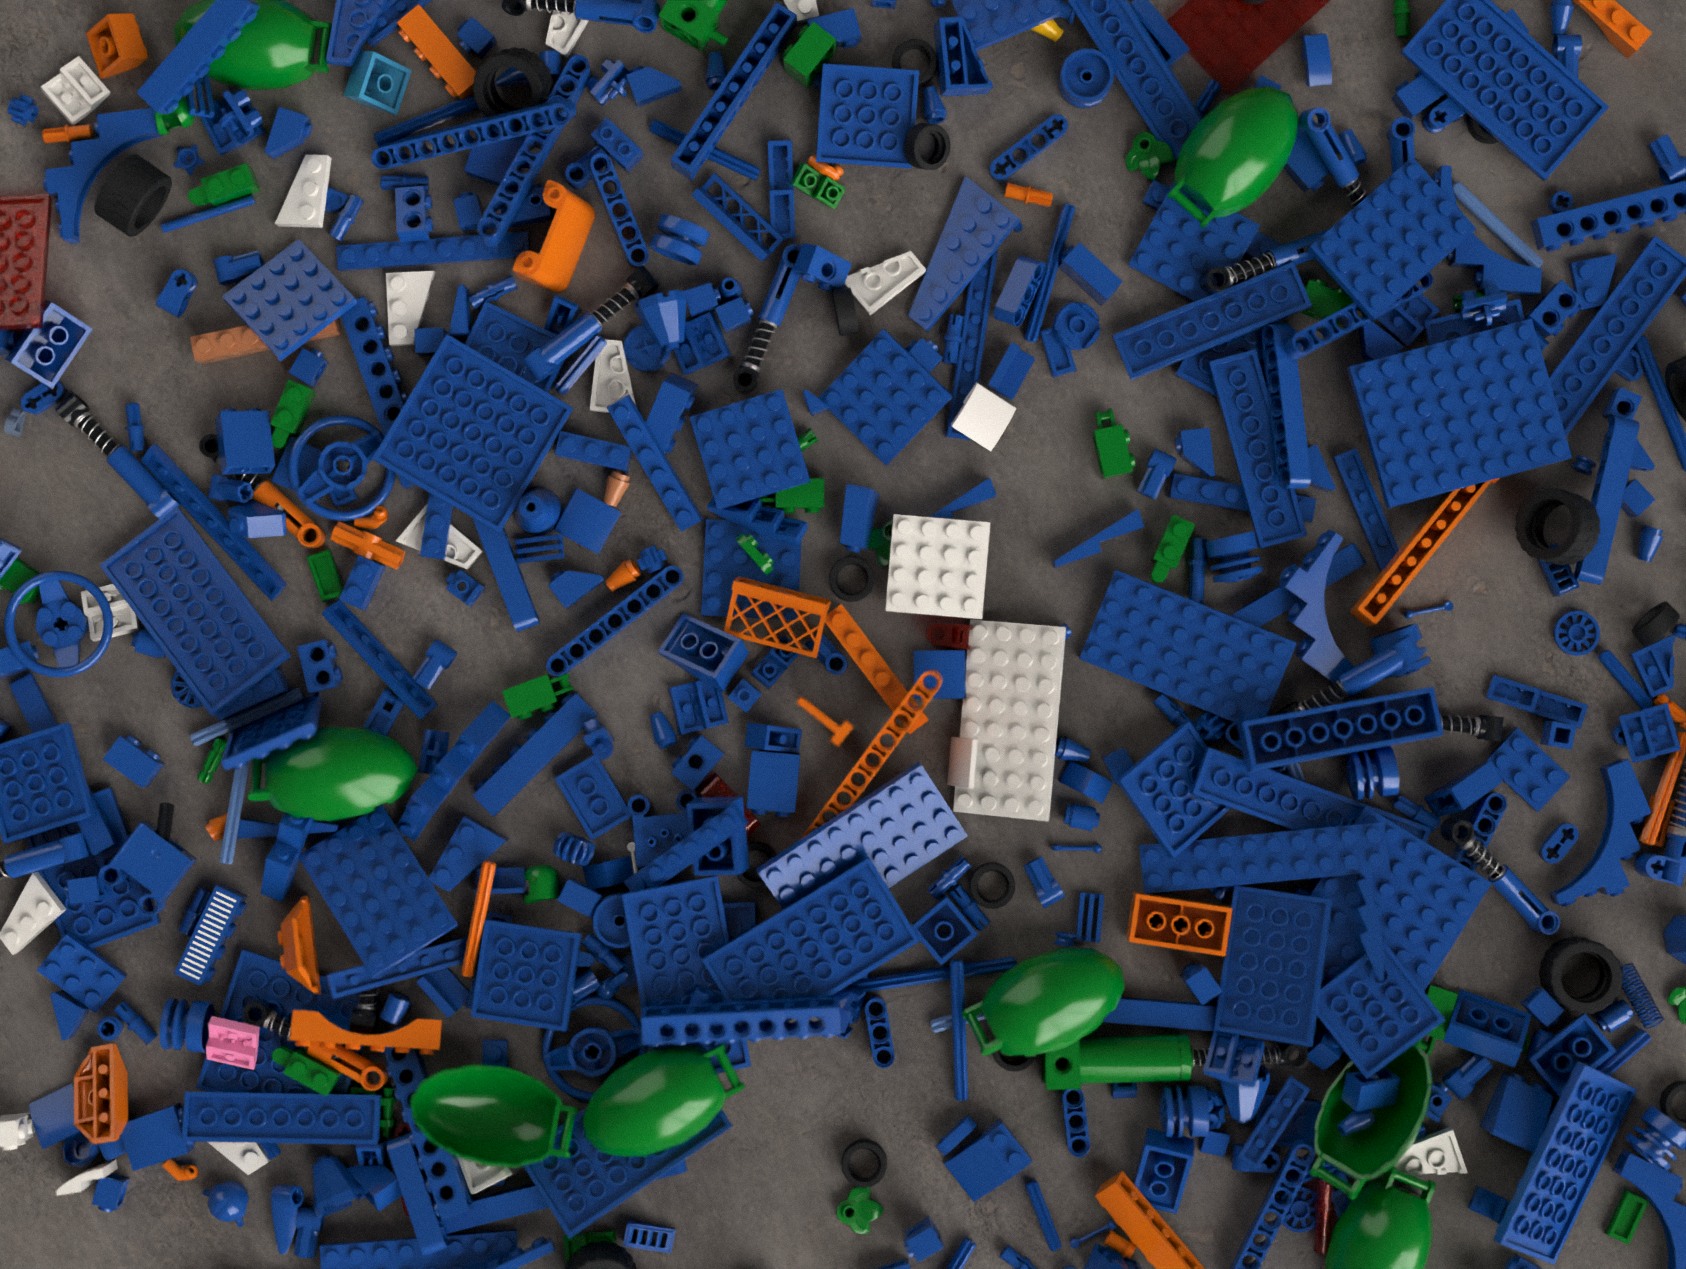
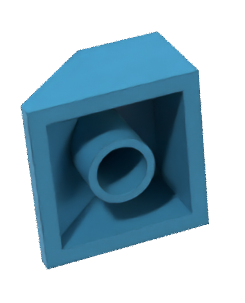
M360 51L353 64L343 96L364 106L397 115L412 70L374 51Z

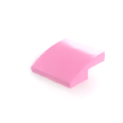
M211 1016L208 1024L209 1039L206 1044L207 1059L254 1070L259 1045V1027Z

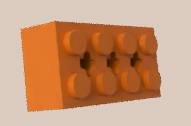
M1133 891L1126 940L1133 943L1225 957L1233 908L1226 905ZM1154 914H1157L1160 922H1155V926H1152V923L1149 921L1150 917L1152 918ZM1181 918L1180 920L1184 922V925L1179 926L1178 930H1176V926L1173 925L1174 921ZM1204 922L1208 928L1203 929L1202 933H1200L1198 925Z

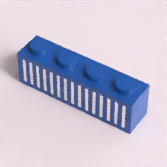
M222 883L215 885L174 974L199 986L212 980L216 969L213 967L217 959L221 960L227 947L224 944L228 937L231 938L237 928V925L234 923L238 915L242 916L247 907L245 902L247 895Z

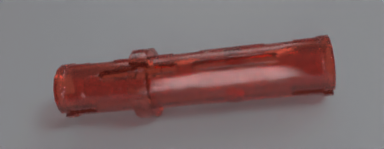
M1319 1180L1317 1182V1200L1314 1203V1207L1317 1210L1314 1251L1319 1254H1327L1330 1244L1331 1211L1334 1210V1203L1332 1202L1333 1185L1325 1180Z

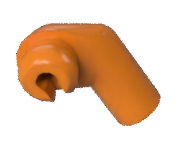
M812 155L808 160L810 167L834 181L839 180L840 176L844 173L843 168L839 164L830 166L826 162H816V155Z
M377 506L376 510L369 517L364 516L354 519V527L377 529L387 520L388 511L384 506Z
M172 1158L162 1165L177 1181L192 1180L198 1175V1168L195 1165H178Z

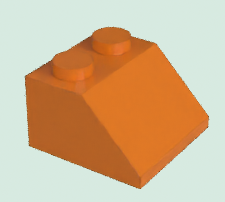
M134 13L107 14L86 33L100 79L135 69L148 59L147 49L143 44Z

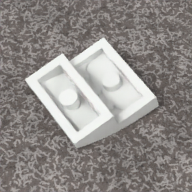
M79 56L60 68V74L41 86V91L72 126L90 114L110 95L107 87Z
M976 382L964 399V405L952 421L951 426L989 451H992L1009 424L1016 407Z
M114 584L99 587L107 598L112 610V637L141 631L139 618ZM81 591L83 611L88 618L90 638L94 642L100 641L103 633L101 608L89 591Z
M951 737L947 785L973 788L977 739Z
M117 1160L106 1161L83 1171L56 1190L57 1196L81 1192L94 1184L95 1179L105 1178L118 1169Z

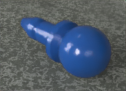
M619 973L615 977H608L606 980L601 981V986L597 989L598 995L603 999L612 998L620 990V985L626 981L628 973Z

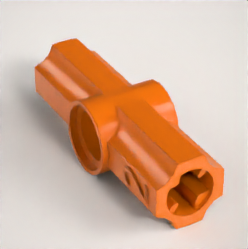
M340 521L334 527L330 539L335 543L354 550V553L372 561L376 560L396 570L402 564L406 553L401 548L382 541V538L364 530L362 532Z

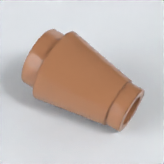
M612 469L611 474H608L604 503L617 507V504L631 483L629 482L630 475Z

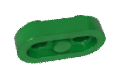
M741 533L735 539L766 575L774 570L771 566L774 561L766 552L761 554L755 548L758 543L750 533L746 536Z

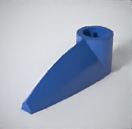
M553 50L541 52L538 57L543 59L546 66L550 69L553 81L558 80L562 73L560 52ZM514 67L506 70L495 80L497 87L530 84L527 77Z
M279 1184L271 1192L273 1225L279 1254L287 1253L294 1237L297 1209L304 1200V1191L300 1186Z

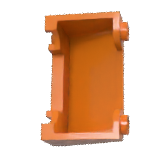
M548 179L543 190V199L548 206L557 211L540 254L532 251H525L519 254L512 270L522 281L553 293H561L569 286L596 214L590 203L561 184Z

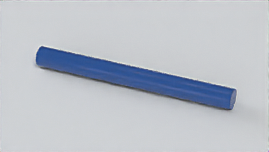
M249 195L162 223L161 228L163 233L256 204L254 196Z

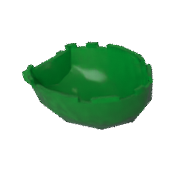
M203 0L185 9L173 28L176 46L216 0ZM255 0L261 6L256 11V17L253 21L246 23L242 27L241 34L236 40L229 42L225 47V53L209 65L210 70L206 75L219 83L238 88L267 90L291 87L292 84L302 82L303 80L306 81L313 75V72L327 74L329 67H327L326 57L332 24L315 21L311 15L284 0ZM322 30L318 62L313 64L317 31Z
M1271 86L1246 89L1217 105L1196 124L1188 136L1177 160L1174 175L1175 187L1168 193L1167 197L1169 199L1173 198L1199 221L1201 228H1204L1212 218L1226 217L1250 206L1271 187L1287 164L1298 130V112L1290 94ZM1182 188L1191 198H1193V199H1194L1201 207H1203L1209 214L1206 215L1205 213H1203V212H1202L1195 204H1193L1184 194H1182V193L1179 191V189Z
M322 727L318 728L315 734L307 739H301L300 737L292 741L293 743L284 749L275 748L261 759H250L252 762L251 790L248 791V799L251 801L269 800L271 806L277 811L289 813V815L299 819L303 817L332 821L364 815L374 811L376 806L386 802L388 804L393 803L410 789L414 775H417L418 769L411 752L393 738L368 728ZM262 763H266V764H265V787H266V788H264V789H261Z
M1058 948L1024 959L1002 973L986 991L983 1001L965 1009L962 1012V1016L964 1019H967L981 1047L980 1052L983 1056L1001 1050L1002 1054L1008 1056L1025 1055V1057L1036 1056V1054H1042L1047 1051L1054 1052L1070 1046L1094 1031L1103 1022V1019L1116 1009L1125 989L1123 969L1108 955L1096 949ZM982 1013L995 1038L994 1041L989 1043L976 1017L978 1014Z
M724 1043L708 1050L698 1045H671L658 1050L655 1049L639 1055L613 1072L606 1079L605 1083L592 1095L583 1116L585 1138L598 1151L615 1156H647L685 1143L705 1129L723 1108L726 1099L743 1090L746 1086L744 1082H740L726 1055ZM714 1055H716L731 1084V1087L728 1089L725 1088L710 1059Z
M1416 1043L1384 1066L1401 1080L1394 1105L1370 1109L1375 1118L1371 1128L1349 1134L1346 1137H1343L1337 1129V1124L1353 1111L1342 1100L1346 1074L1360 1071L1353 1061H1350L1328 1088L1322 1101V1107L1315 1122L1314 1138L1315 1151L1319 1157L1311 1168L1310 1175L1313 1177L1318 1176L1345 1192L1351 1200L1357 1197L1366 1180L1379 1177L1400 1161L1413 1145L1427 1113L1432 1076L1428 1056ZM1325 1162L1356 1180L1354 1185H1350L1322 1168Z
M467 1065L460 1068L444 1069L422 1081L410 1100L412 1117L415 1124L429 1141L453 1156L485 1166L519 1167L542 1161L549 1155L570 1158V1152H568L575 1115L578 1114L579 1109L562 1105L558 1095L546 1087L544 1083L522 1072L507 1067ZM562 1112L566 1114L558 1150L553 1149L559 1113Z
M1394 1166L1385 1172L1382 1180L1377 1178L1369 1182L1370 1184L1359 1192L1357 1197L1348 1205L1345 1213L1342 1212L1332 1233L1326 1255L1325 1269L1425 1268L1433 1240L1432 1215L1428 1205L1436 1184L1435 1181H1425L1401 1172ZM1395 1179L1422 1189V1193L1418 1195L1392 1185Z

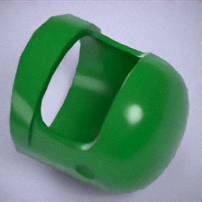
M183 95L178 101L179 105L176 110L170 114H160L155 111L157 130L161 136L170 134V130L182 126L185 129L193 124L195 116L188 113L186 96Z
M535 865L526 870L524 880L529 881L530 891L528 895L523 896L524 904L559 898V875L554 867L550 865Z

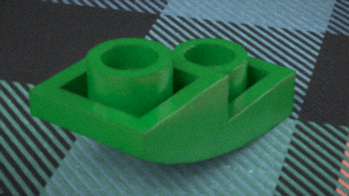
M805 163L800 164L790 183L796 189L831 209L836 208L846 190L839 183L828 176H823Z

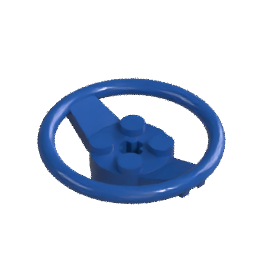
M348 415L329 416L309 425L296 439L288 462L290 482L299 500L312 512L332 520H354L375 511L376 507L382 505L387 499L395 482L396 473L387 468L385 481L380 492L371 502L361 508L350 511H336L325 508L315 501L333 490L342 492L357 487L364 480L367 473V465L372 461L373 456L384 440L383 433L371 423ZM334 425H350L369 433V435L352 443L338 441L328 445L321 452L318 468L303 485L301 484L298 473L299 456L306 442L315 433ZM341 461L344 463L347 461L349 463V466H347L349 470L346 472L343 470L338 471L336 469L338 467L337 462Z
M50 571L30 578L15 591L6 608L4 631L11 651L24 666L41 675L68 677L86 671L104 655L113 634V615L104 593L92 581L73 572ZM60 580L73 582L85 588L96 599L102 611L103 633L101 640L94 652L82 662H80L81 640L89 629L88 618L84 614L83 608L70 601ZM38 585L43 608L37 612L36 630L43 642L53 647L59 668L45 666L31 659L22 650L15 635L14 619L17 607L23 597ZM60 618L68 622V626H64V631L57 626Z
M596 995L585 996L580 999L579 1004L571 1009L570 1013L578 1008L589 1005L606 1006L622 1014L633 1028L610 1032L606 1027L587 1026L579 1030L570 1043L551 1050V1044L555 1030L545 1029L542 1039L543 1063L551 1080L564 1093L590 1102L595 1092L582 1091L571 1086L560 1076L557 1070H578L588 1077L600 1076L610 1069L615 1063L616 1058L638 1048L637 1057L648 1052V1045H643L641 1022L634 1012L615 999H603ZM590 1045H594L595 1048L599 1049L596 1057H593L592 1053H587Z

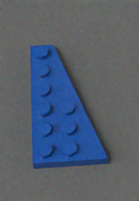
M336 0L326 57L328 64L352 67L388 0Z
M965 176L908 315L927 332L1021 221L1015 214L967 176Z

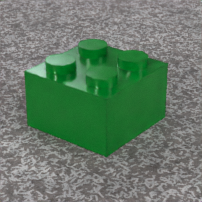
M812 22L809 27L805 25L798 34L799 40L794 46L792 44L789 45L783 54V57H785L783 59L784 72L805 88H808L814 81L816 74L821 72L822 63H828L836 52V39L815 22Z

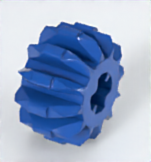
M561 832L555 839L552 852L569 863L586 866L593 858L596 846L584 837L571 832Z

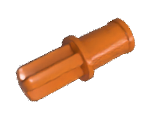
M65 124V127L43 129L42 137L45 143L67 141L70 144L76 140L93 139L91 124L78 126Z
M1008 182L1004 198L1024 201L1025 204L1029 202L1049 207L1052 203L1053 194L1033 189L1031 185L1024 187Z

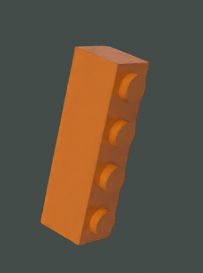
M419 4L396 22L401 29L398 31L400 36L406 43L411 41L416 46L413 51L422 62L427 59L432 65L429 70L437 80L441 77L447 83L444 88L453 98L458 96L459 99H463L474 92L473 84L476 71Z

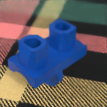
M607 59L601 67L605 73L602 79L599 80L596 76H593L586 83L590 93L602 106L609 99L613 100L618 94L623 98L627 95L623 88L628 83L626 75L630 72L620 60L615 62Z
M244 89L233 94L229 90L222 93L231 112L226 107L220 109L223 115L219 120L221 127L230 126L232 131H235L239 128L236 124L238 120L248 137L255 134L253 129L261 124L263 119L256 108L245 114L241 110V108L251 103Z
M1497 285L1487 287L1484 297L1477 298L1476 292L1473 290L1463 292L1462 320L1474 318L1475 321L1484 320L1486 326L1492 325V318L1498 317L1500 312L1506 311V292L1501 293Z
M597 718L583 723L587 732L583 739L585 744L592 749L593 754L603 760L611 757L614 751L611 742L615 741L613 735L603 727Z
M424 730L418 768L419 773L431 774L439 761L448 753L449 732Z

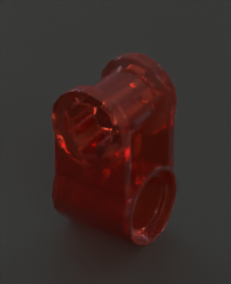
M932 624L926 629L925 638L932 645L970 649L971 646L968 645L969 632L973 625ZM935 627L940 628L943 632V637L940 641H934L931 638V630Z

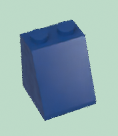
M1514 1072L1510 1076L1502 1073L1480 1126L1489 1133L1534 1153L1538 1146L1539 1138L1544 1133L1553 1095L1547 1093L1548 1088L1534 1082L1533 1085L1525 1083L1526 1078Z

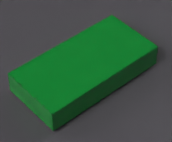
M331 549L306 556L321 601L326 602L340 597L344 587Z
M1625 1189L1606 1228L1605 1234L1629 1245L1649 1201Z

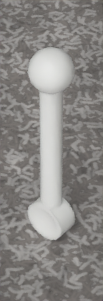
M630 842L627 845V849L631 852L635 874L638 872L635 843Z

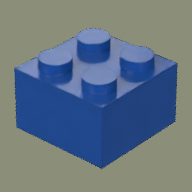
M947 895L942 897L910 924L919 940L940 965L944 964L978 935L975 928Z

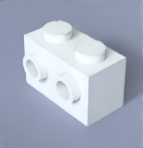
M31 1113L0 1116V1147H2V1150L17 1149L19 1145L26 1144V1140L34 1137L35 1128Z

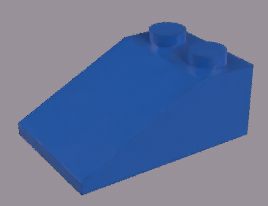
M683 613L658 650V653L702 682L724 692L746 659L749 651L741 639Z
M1000 1118L944 1162V1165L973 1202L1014 1177L1033 1161L1028 1152Z
M1147 1128L1133 1184L1154 1209L1177 1214L1194 1158L1195 1139L1184 1136L1177 1137L1176 1134H1173L1172 1137H1165L1163 1131Z

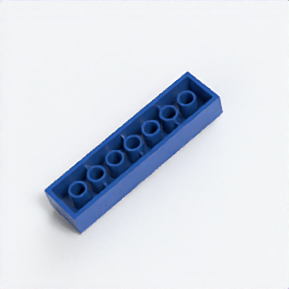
M1434 687L1243 721L1237 724L1247 772L1426 740L1444 735Z

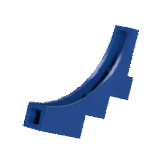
M153 108L98 114L95 132L99 139L71 142L72 150H69V159L74 166L45 169L46 177L43 178L44 189L54 198H58L55 202L57 213L60 214L61 218L58 230L60 237L70 244L80 243V219L83 204L93 182L108 163L134 145L146 140L164 137L157 130Z
M1442 165L1433 173L1432 179L1458 207L1452 186V167ZM1474 233L1469 235L1446 256L1447 260H1450L1449 267L1478 268V271H1475L1474 285H1477V292L1484 293L1487 287L1497 285L1501 292H1506V294L1535 296L1541 292L1542 268L1525 266L1505 259L1489 249Z
M1328 530L1318 538V545L1313 552H1309L1304 557L1302 567L1300 568L1292 563L1290 567L1288 566L1284 569L1278 584L1301 599L1290 608L1287 618L1288 621L1309 635L1298 644L1295 656L1336 684L1337 680L1340 682V675L1355 666L1346 659L1336 645L1329 630L1325 614L1324 590L1327 572L1332 558L1343 540V537Z
M494 701L461 733L453 748L439 761L430 777L412 795L405 807L404 814L396 826L404 836L409 837L414 842L420 837L429 821L460 779L504 729L511 715Z
M1619 759L1599 768L1605 784L1607 799L1606 824L1602 838L1592 859L1584 869L1565 886L1549 894L1554 904L1562 905V907L1571 905L1576 902L1575 898L1582 895L1589 897L1598 893L1597 889L1600 890V893L1610 894V897L1622 894L1624 892L1623 888L1630 886L1619 858L1621 861L1630 859L1635 856L1634 852L1641 850L1630 822L1632 824L1640 823L1646 820L1645 816L1652 812L1629 759Z
M285 813L279 824L277 841L266 858L260 894L280 902L285 900L293 886L299 863L298 857L302 853L314 818L300 817L299 819L289 815V813Z
M1623 1149L1613 1171L1637 1187L1655 1209L1663 1226L1667 1242V1269H1686V1205L1673 1200L1682 1189L1681 1182L1683 1178Z

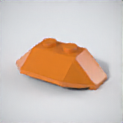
M302 896L282 921L281 930L277 932L279 945H283L284 954L280 955L282 969H286V973L314 994L319 995L321 994L311 899L308 896Z
M112 1043L91 1047L88 1056L84 1059L74 1076V1125L92 1144L117 1141L128 1122V1072L117 1045Z

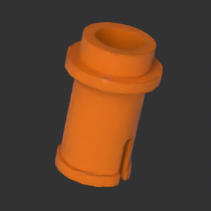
M1113 1230L1109 1232L1104 1241V1244L1120 1252L1123 1258H1130L1137 1247L1131 1240H1126Z

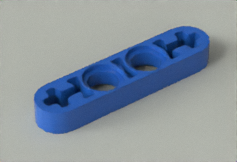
M1059 114L1051 116L997 157L990 165L989 174L991 178L997 182L1007 180L1063 137L1068 128L1067 119ZM1053 121H1055L1056 123L1061 122L1062 131H1059L1057 129L1054 130L1050 134V136L1052 137V139L1050 140L1048 134L1043 130V128H1046V131L1048 132L1053 127ZM1034 135H1041L1045 139V144L1041 147H1035L1031 142V138ZM1017 149L1023 150L1026 154V158L1021 162L1015 161L1012 157V153ZM1008 157L1009 162L1015 168L1012 169L1011 165H1009L1004 170L1005 175L1001 173L996 175V165L1002 167L1007 163V160L1004 158Z

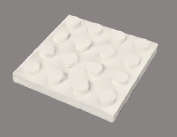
M893 514L885 611L982 619L990 522Z

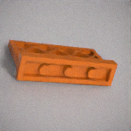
M741 576L733 580L731 589L733 591L724 632L740 639L817 658L827 612L830 608V599ZM738 594L747 596L752 605L741 611L736 603ZM763 601L770 602L775 610L766 617L758 607V604ZM754 607L761 620L750 625L743 613ZM787 607L793 608L798 615L796 619L789 623L781 613ZM810 613L821 616L819 625L812 629L804 618ZM777 614L784 626L773 631L767 619ZM740 616L747 627L741 632L731 629L732 620ZM801 620L807 632L797 637L790 625ZM762 622L770 633L764 638L757 636L753 630V627ZM785 628L793 639L787 644L780 642L776 636L778 632ZM809 634L814 641L813 651L803 648L799 640Z
M803 696L796 702L835 733L830 740L837 746L840 745L853 728V725L847 720L841 726L838 725Z

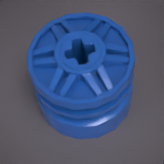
M1255 531L1205 542L1208 558L1220 559V563L1210 567L1211 571L1222 569L1223 572L1222 575L1212 577L1213 583L1237 582L1250 579L1256 574L1264 572L1263 566L1251 567V562L1259 561L1261 557L1249 556L1248 551L1258 547Z
M1410 624L1369 639L1373 655L1382 652L1408 634L1412 635L1415 642L1422 639L1418 624ZM1419 647L1422 652L1427 651L1426 647ZM1430 656L1422 657L1385 678H1398L1414 673L1431 662Z
M1391 746L1372 749L1371 758H1369L1367 751H1361L1358 754L1357 752L1346 754V779L1354 800H1363L1364 795L1367 799L1372 798L1374 787L1380 797L1398 794V766Z
M169 998L165 1003L160 1021L161 1047L168 1050L172 1047L175 1050H181L184 1043H186L188 1051L205 1053L206 1044L209 1039L208 1024L211 1016L215 1017L212 1001L195 1000L189 1009L187 999L178 1001L177 998Z
M1205 1085L1188 1086L1186 1097L1182 1096L1180 1086H1174L1173 1097L1170 1086L1162 1087L1159 1101V1117L1165 1137L1173 1136V1127H1175L1176 1136L1182 1137L1184 1126H1187L1190 1137L1208 1136L1209 1103Z
M1650 1105L1641 1116L1642 1121L1648 1126L1647 1129L1644 1130L1634 1125L1632 1129L1640 1135V1138L1638 1139L1628 1133L1625 1139L1647 1161L1668 1171L1671 1165L1663 1157L1666 1155L1673 1161L1677 1159L1670 1148L1674 1146L1682 1151L1686 1148V1131L1668 1116Z

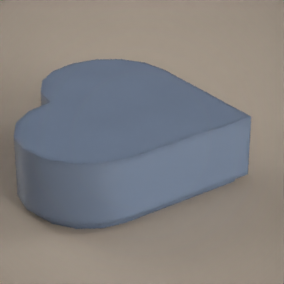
M12 409L4 425V432L6 434L17 437L21 436L25 421V411L23 409Z

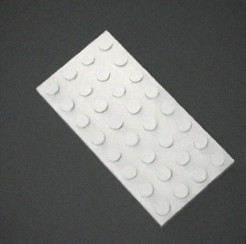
M970 619L966 660V698H963L960 738L977 739L978 741L973 788L955 786L953 812L1049 821L1066 627Z

